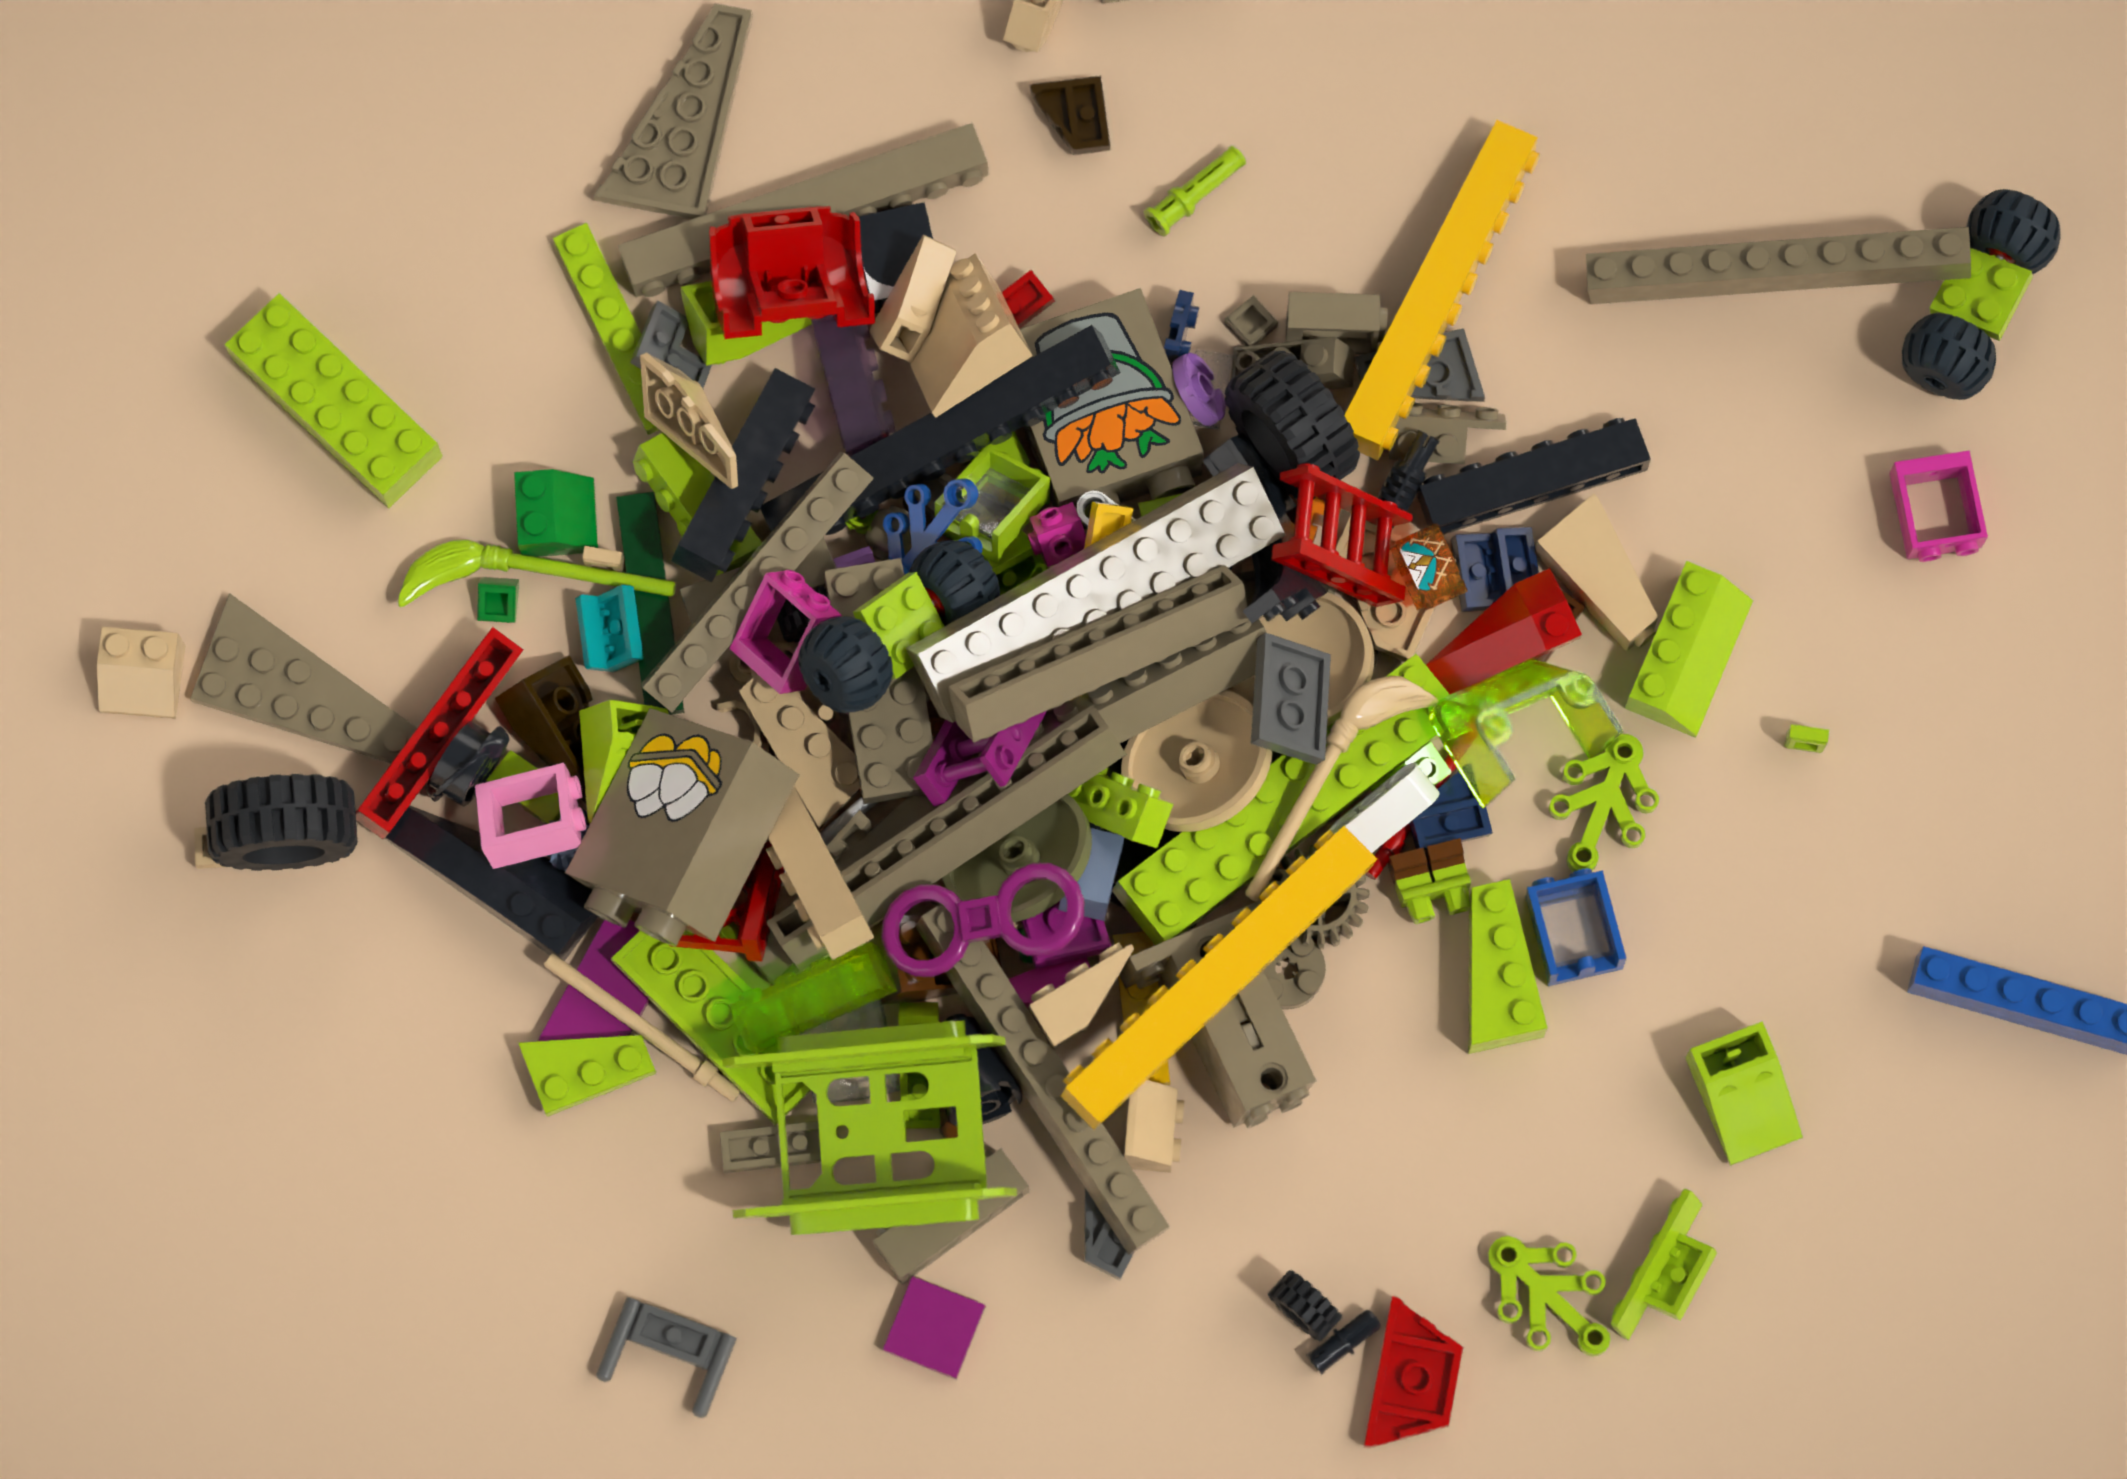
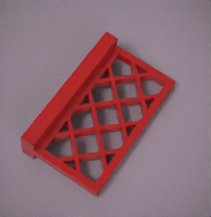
M770 841L764 844L755 862V869L750 872L742 887V890L748 896L747 901L734 910L731 909L722 927L724 928L734 921L740 928L738 938L727 939L721 938L718 935L714 942L695 934L693 936L682 935L676 947L745 953L747 961L763 962L770 933L767 921L774 917L782 884L779 875L785 872L784 867L776 870L766 851L767 848L772 846Z

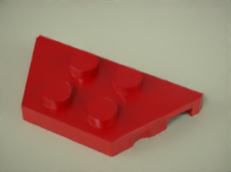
M1396 1296L1391 1297L1364 1448H1373L1446 1428L1450 1423L1463 1346L1450 1336L1444 1335L1433 1323L1425 1317L1418 1315L1405 1305L1403 1300Z

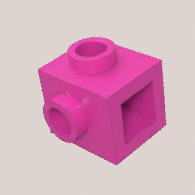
M1073 502L1060 507L1046 508L1038 515L1029 517L1034 532L1027 534L1035 556L1042 553L1047 567L1058 564L1084 549L1086 535Z

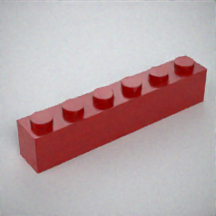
M494 627L490 629L356 810V820L381 839H384L433 774L438 761L450 742L468 722L473 720L524 649Z

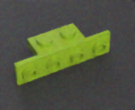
M1686 1188L1683 1189L1679 1198L1674 1199L1671 1203L1664 1226L1661 1231L1653 1236L1646 1259L1642 1266L1637 1267L1634 1271L1628 1292L1624 1299L1616 1304L1613 1310L1611 1326L1622 1338L1628 1341L1647 1307L1681 1321L1717 1255L1713 1247L1686 1236L1703 1205L1695 1194Z

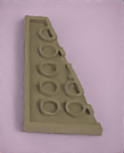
M229 593L190 699L192 702L392 763L417 727Z

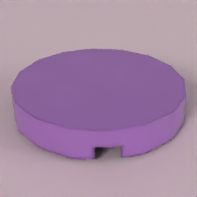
M1186 353L1173 361L1172 367L1174 381L1188 410L1200 423L1206 426H1211L1225 417L1226 404L1222 390L1220 388L1214 390L1211 383L1215 379L1212 370L1197 354Z

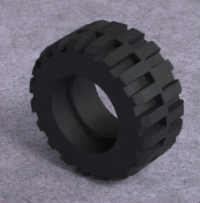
M1285 351L1269 352L1228 382L1225 390V404L1229 408L1228 413L1231 420L1235 423L1237 433H1244L1289 495L1292 494L1294 498L1298 499L1299 489L1280 480V472L1296 469L1299 464L1317 465L1320 467V471L1339 480H1342L1356 469L1360 452L1357 450L1359 445L1353 435L1354 431L1351 424L1347 422L1344 411L1336 403L1330 390L1322 384L1321 379L1316 373L1311 372L1307 364L1302 360H1297L1295 355Z
M277 774L268 777H251L247 780H237L230 782L228 785L218 786L216 790L210 792L205 802L208 853L216 864H220L223 867H233V869L239 870L251 869V871H276L319 866L348 857L353 853L358 843L354 791L346 781L338 780L336 777H323L317 774Z

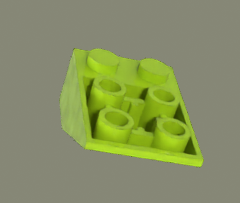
M610 699L579 711L588 823L592 822L649 709L668 714L667 708Z
M1763 1021L1698 1045L1688 1051L1685 1059L1730 1166L1803 1138L1778 1056Z

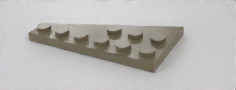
M721 4L713 6L694 36L689 50L672 71L673 75L665 88L660 90L632 134V140L613 164L612 171L603 186L600 185L594 195L595 201L688 219H695L707 214L751 25L752 10Z

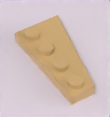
M756 674L739 690V693L778 759L799 774L794 786L817 826L821 829L860 790L855 755L794 692L779 694Z

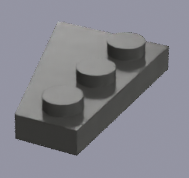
M1464 328L1443 333V335L1447 336L1444 347L1438 357L1431 356L1427 366L1431 367L1428 378L1422 388L1415 387L1411 397L1415 399L1484 402L1485 395ZM1377 351L1355 356L1354 362L1360 382H1362Z

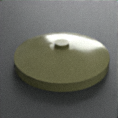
M1067 794L942 877L946 889L953 891L962 902L997 895L1002 882L1011 873L1031 863H1051L1067 870L1078 882L1088 864L1092 849V832L1089 821L1076 801ZM1036 879L1026 883L1016 892L1011 903L1012 921L1025 920L1046 911L1065 896L1064 891L1057 883L1048 879Z

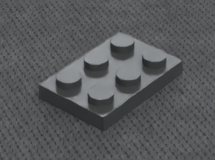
M1264 633L1257 638L1251 744L1315 765L1325 760L1331 654L1269 633Z

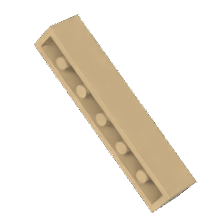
M794 786L766 842L770 841L772 844L766 851L776 870L784 867L786 872L779 876L789 895L798 894L799 899L793 901L802 921L806 922L811 919L813 925L808 927L807 931L816 948L820 949L825 946L833 960L868 942L874 936Z

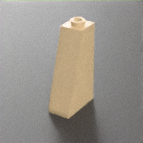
M1593 493L1537 541L1535 546L1536 555L1551 569L1570 592L1585 605V608L1625 651H1628L1635 644L1640 648L1656 634L1653 628L1656 625L1658 616L1599 498Z

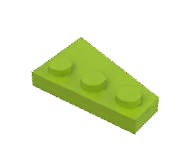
M642 1035L518 1043L547 1117L657 1074Z

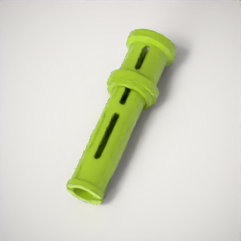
M1231 145L1224 153L1203 168L1181 188L1178 186L1172 187L1168 190V196L1153 208L1147 207L1144 210V215L1148 223L1158 234L1163 237L1167 236L1170 233V227L1184 216L1190 217L1194 213L1195 205L1233 173L1245 166L1246 159L1235 146Z

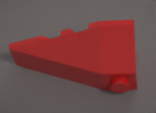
M1549 568L1515 583L1433 657L1426 666L1450 696L1579 640L1582 637V633L1560 586Z

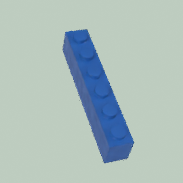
M1925 946L1922 947L1916 956L1907 993L2127 1055L2126 1003Z

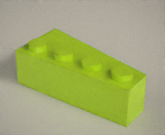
M1510 879L1472 887L1469 896L1468 1054L1543 1038L1548 1029Z

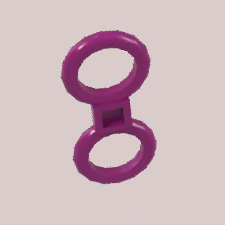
M1031 863L1011 873L1002 882L997 895L962 902L953 891L939 885H918L903 891L888 907L882 921L881 939L887 956L899 970L915 977H934L953 968L963 958L969 943L1002 937L1012 949L1026 955L1046 956L1063 949L1079 931L1084 920L1085 901L1078 882L1067 870L1051 863ZM1036 879L1051 880L1057 883L1064 891L1067 900L1066 918L1062 926L1053 935L1043 939H1028L1022 936L1014 927L1011 918V903L1016 892L1026 883ZM923 901H937L950 911L954 921V937L950 946L939 957L929 961L910 958L902 949L899 940L900 922L904 914L913 905Z

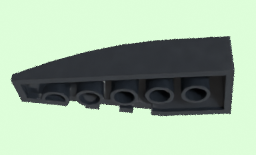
M409 805L389 834L384 838L548 955L554 953L563 961L568 958L598 918L597 915L584 908L592 890L567 875L564 870L555 868L546 857L543 856L493 869L481 848L480 832Z

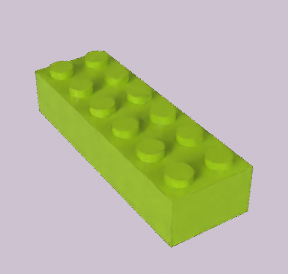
M280 293L225 343L232 360L388 509L443 457L438 443Z

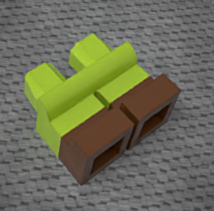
M1461 838L1427 846L1426 852H1424L1423 848L1389 856L1388 868L1401 908L1407 907L1414 924L1428 922L1435 918L1431 903L1435 899L1445 898L1449 915L1469 910L1468 891L1471 879L1463 856L1464 850Z

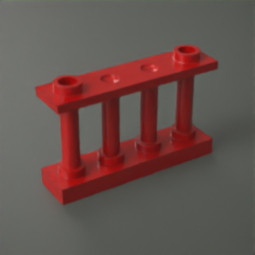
M1299 464L1296 469L1280 472V480L1299 490L1294 537H1291L1287 542L1273 545L1272 560L1374 607L1405 601L1406 586L1391 580V576L1388 575L1392 527L1412 522L1413 515L1399 509L1398 505L1394 502L1378 499L1320 471V467L1314 464ZM1313 496L1325 501L1320 546L1313 544V540L1309 538ZM1340 508L1351 513L1347 559L1339 556V552L1336 551ZM1366 521L1377 525L1373 570L1365 568V564L1362 563Z

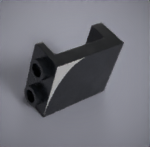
M925 202L858 216L860 219L864 277L868 293H873L875 313L880 312L921 237L925 235L933 239Z

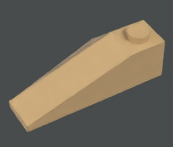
M648 353L640 355L644 417L731 489L738 487L736 454L701 385L697 381H693L681 370Z

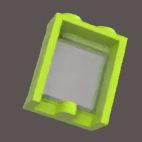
M987 445L956 478L969 479L976 485L978 489L977 502L973 507L961 510L943 535L955 541L963 537H977L983 547L981 554L998 564L1004 550L1030 522L1029 517L1035 516L1045 504L1049 505L1050 477L1038 469L1031 468L1013 459L1008 453L1000 452ZM963 488L962 497L967 500V492ZM944 493L934 502L935 517L946 504Z

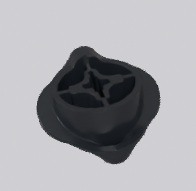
M470 721L456 734L438 761L426 785V792L432 801L436 802L445 795L465 807L476 797L475 785L487 782L509 743V736L503 727L498 726L490 733Z

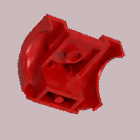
M815 206L728 216V223L717 228L710 226L709 247L712 291L724 339L762 336V322L783 323L788 319L806 317L809 319H821L826 315L834 316L837 327L875 324L873 293L869 294L866 287L861 255L860 219L855 212H851L847 216L831 213V206Z

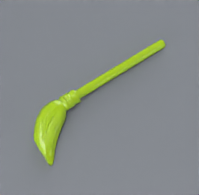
M452 540L431 548L410 565L400 591L398 606H406L439 585L468 577L481 567L504 572L513 568L614 587L629 585L633 586L634 590L665 596L674 595L676 584L674 581L513 553L511 548H501L498 545L488 544L483 546L470 540Z

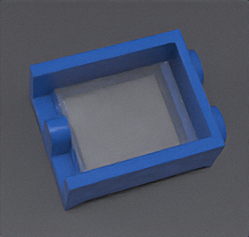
M1581 869L1572 872L1569 875L1570 878L1555 881L1553 877H1546L1534 881L1532 887H1527L1525 901L1527 902L1548 986L1614 972L1624 968L1626 954L1603 870L1592 873V869Z

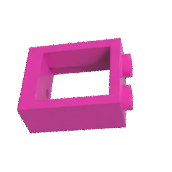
M1970 450L1894 462L1889 475L1907 559L1918 558L1920 562H1929L1941 558V554L1956 552L1957 556H1968L1977 553L1979 548L1983 547L1988 534ZM1958 478L1969 534L1918 542L1906 485Z
M793 570L766 573L729 649L779 694L803 691L807 685L798 664L799 650L803 640L820 622L834 617H841L842 615L830 605L828 598L815 592L806 584L801 574ZM786 599L810 619L792 659L788 658L767 639Z

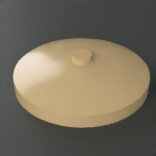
M1327 592L1317 600L1321 607L1304 620H1301L1297 615L1286 622L1280 614L1269 622L1264 617L1259 620L1269 634L1331 654L1327 726L1335 723V720L1341 718L1343 705L1355 689L1371 680L1374 669V648L1366 624L1358 612L1340 597ZM1255 675L1226 690L1241 695L1253 705Z
M1224 690L1128 739L1124 750L1127 755L1122 757L1121 774L1134 779L1132 787L1138 788L1139 783L1158 789L1161 791L1159 798L1173 804L1165 829L1176 832H1193L1208 829L1227 821L1251 802L1267 777L1272 760V750L1251 744L1253 705L1241 695L1233 691Z

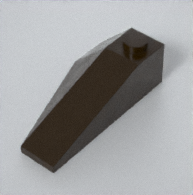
M570 655L521 680L495 697V700L514 732L548 766L564 763L570 775L578 777L582 789L581 799L586 803L579 711L588 708L589 702L593 698L587 683Z

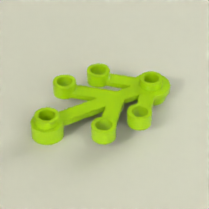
M1618 734L1608 741L1604 753L1582 762L1571 760L1566 763L1563 769V779L1570 785H1579L1586 776L1610 768L1604 782L1570 796L1556 795L1550 802L1549 813L1557 820L1567 819L1571 812L1596 803L1581 842L1572 845L1567 854V865L1572 872L1581 869H1592V871L1595 869L1599 859V854L1595 847L1610 808L1622 831L1621 840L1626 847L1638 848L1645 839L1644 828L1640 824L1635 823L1619 788L1625 773L1636 794L1635 806L1637 810L1648 814L1652 813L1658 806L1659 796L1655 790L1648 787L1639 767L1644 754L1642 744L1632 735ZM1622 746L1628 747L1631 750V756L1623 758L1618 754L1617 749ZM1577 767L1581 770L1582 776L1572 778L1568 774V769ZM1649 795L1652 797L1654 804L1646 807L1641 804L1640 797ZM1556 802H1564L1568 806V811L1558 813L1554 809V804ZM1636 830L1640 834V839L1635 842L1630 841L1626 836V832ZM1581 850L1587 851L1590 854V860L1588 862H1581L1577 859L1576 853Z
M1504 1236L1494 1241L1488 1252L1490 1266L1501 1276V1303L1497 1310L1499 1319L1506 1324H1513L1519 1320L1522 1314V1306L1516 1300V1278L1518 1277L1529 1287L1530 1331L1527 1334L1526 1342L1531 1350L1543 1351L1549 1346L1551 1341L1550 1332L1546 1329V1304L1578 1334V1347L1584 1354L1592 1357L1603 1354L1610 1344L1608 1330L1599 1323L1590 1324L1558 1293L1584 1292L1591 1296L1597 1295L1605 1286L1603 1274L1597 1270H1590L1584 1275H1539L1529 1264L1555 1263L1560 1268L1570 1267L1577 1256L1574 1246L1563 1242L1555 1248H1526L1519 1239ZM1504 1249H1511L1514 1251L1516 1258L1512 1262H1505L1501 1257V1252ZM1560 1249L1569 1250L1571 1260L1568 1262L1560 1261L1557 1257V1251ZM1590 1276L1597 1277L1600 1281V1287L1595 1290L1588 1288L1586 1278ZM1507 1304L1515 1306L1517 1315L1513 1318L1506 1317L1502 1311L1503 1307ZM1535 1332L1543 1333L1546 1338L1545 1344L1541 1346L1535 1345L1531 1340V1335ZM1590 1332H1598L1601 1335L1602 1342L1599 1345H1592L1588 1342L1587 1335Z

